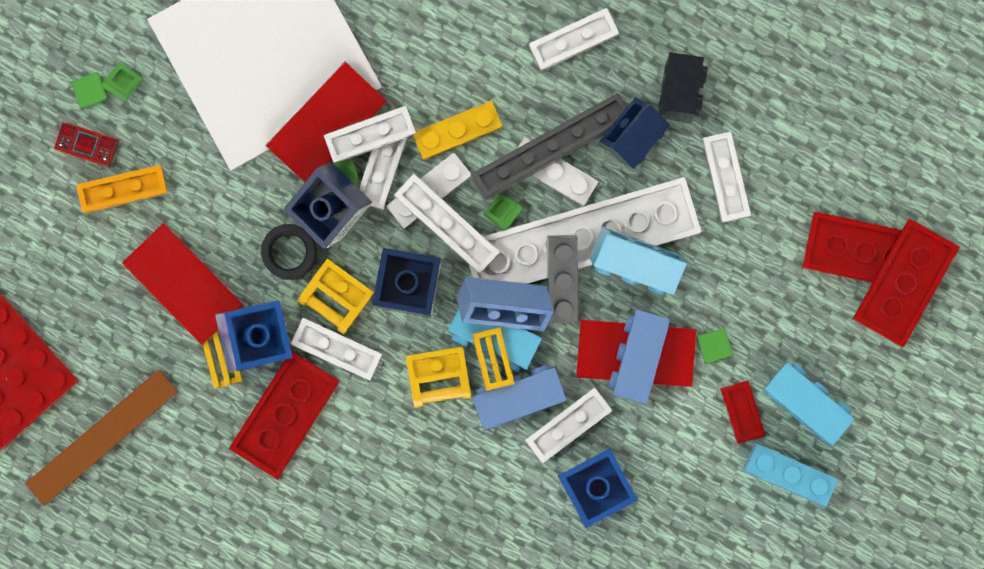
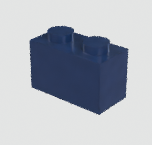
M635 97L599 142L618 161L635 169L645 159L646 154L654 144L663 137L670 124L649 103Z

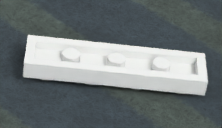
M415 174L394 194L395 198L479 274L499 255L500 252Z

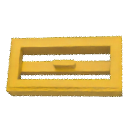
M501 327L472 334L486 391L514 385L515 382ZM495 334L507 375V380L503 381L491 340V335ZM483 337L486 340L496 383L490 384L479 338Z
M217 331L213 335V340L224 378L223 381L218 379L209 341L207 340L203 344L214 389L243 381L240 370L234 371L235 377L230 378L219 338V331Z

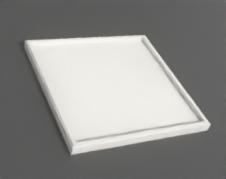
M181 0L147 19L230 171L269 151L270 149L265 144L344 61L376 91L382 89L378 78L334 0Z

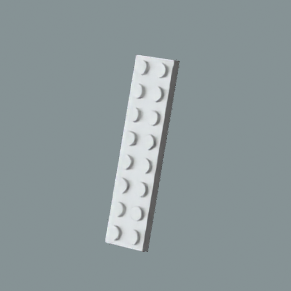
M682 177L483 236L500 253L481 274L469 265L472 277L531 284L547 279V236L577 235L579 270L593 265L589 257L602 227L655 246L700 234L701 228L686 179Z

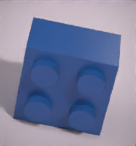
M280 300L215 314L228 371H239L292 358Z
M610 448L557 476L585 528L638 501Z

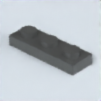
M577 235L547 236V287L554 310L549 323L578 322Z

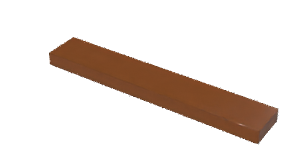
M157 370L25 483L42 505L46 506L175 396L178 390L161 370Z

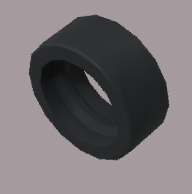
M282 224L274 227L266 234L261 244V257L264 265L273 275L284 280H295L304 277L312 269L316 261L317 248L314 239L302 227L295 224ZM285 235H294L300 238L306 248V256L303 262L298 267L292 269H284L278 266L272 257V247L275 241Z

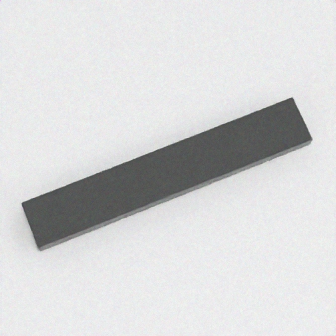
M616 93L470 175V178L484 201L603 136L627 106L619 93Z

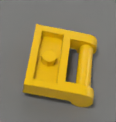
M326 259L301 293L297 302L303 306L308 305L337 326L338 332L345 335L372 298L374 292L329 259ZM317 288L349 310L345 318L313 295Z
M463 346L406 356L414 408L423 407L424 403L463 397L464 400L472 398ZM456 377L460 378V386L426 392L420 391L419 384Z

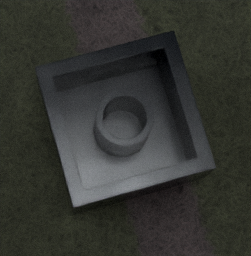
M669 52L665 63L658 113L664 119L691 123L694 116H699L704 96L698 94L699 88H703L706 83L708 66H703L704 57Z

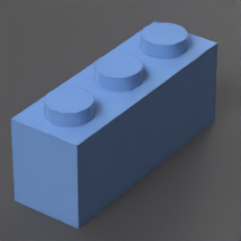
M465 277L457 295L463 323L545 331L554 312L547 286Z
M637 309L634 316L628 315L624 332L629 333L626 344L620 343L616 360L621 361L618 372H612L608 388L613 389L612 396L644 405L647 404L669 326V318Z
M544 365L531 370L532 376L521 379L520 375L513 376L514 385L486 391L485 387L477 389V396L472 397L484 431L566 402L567 400L556 369H548V366Z

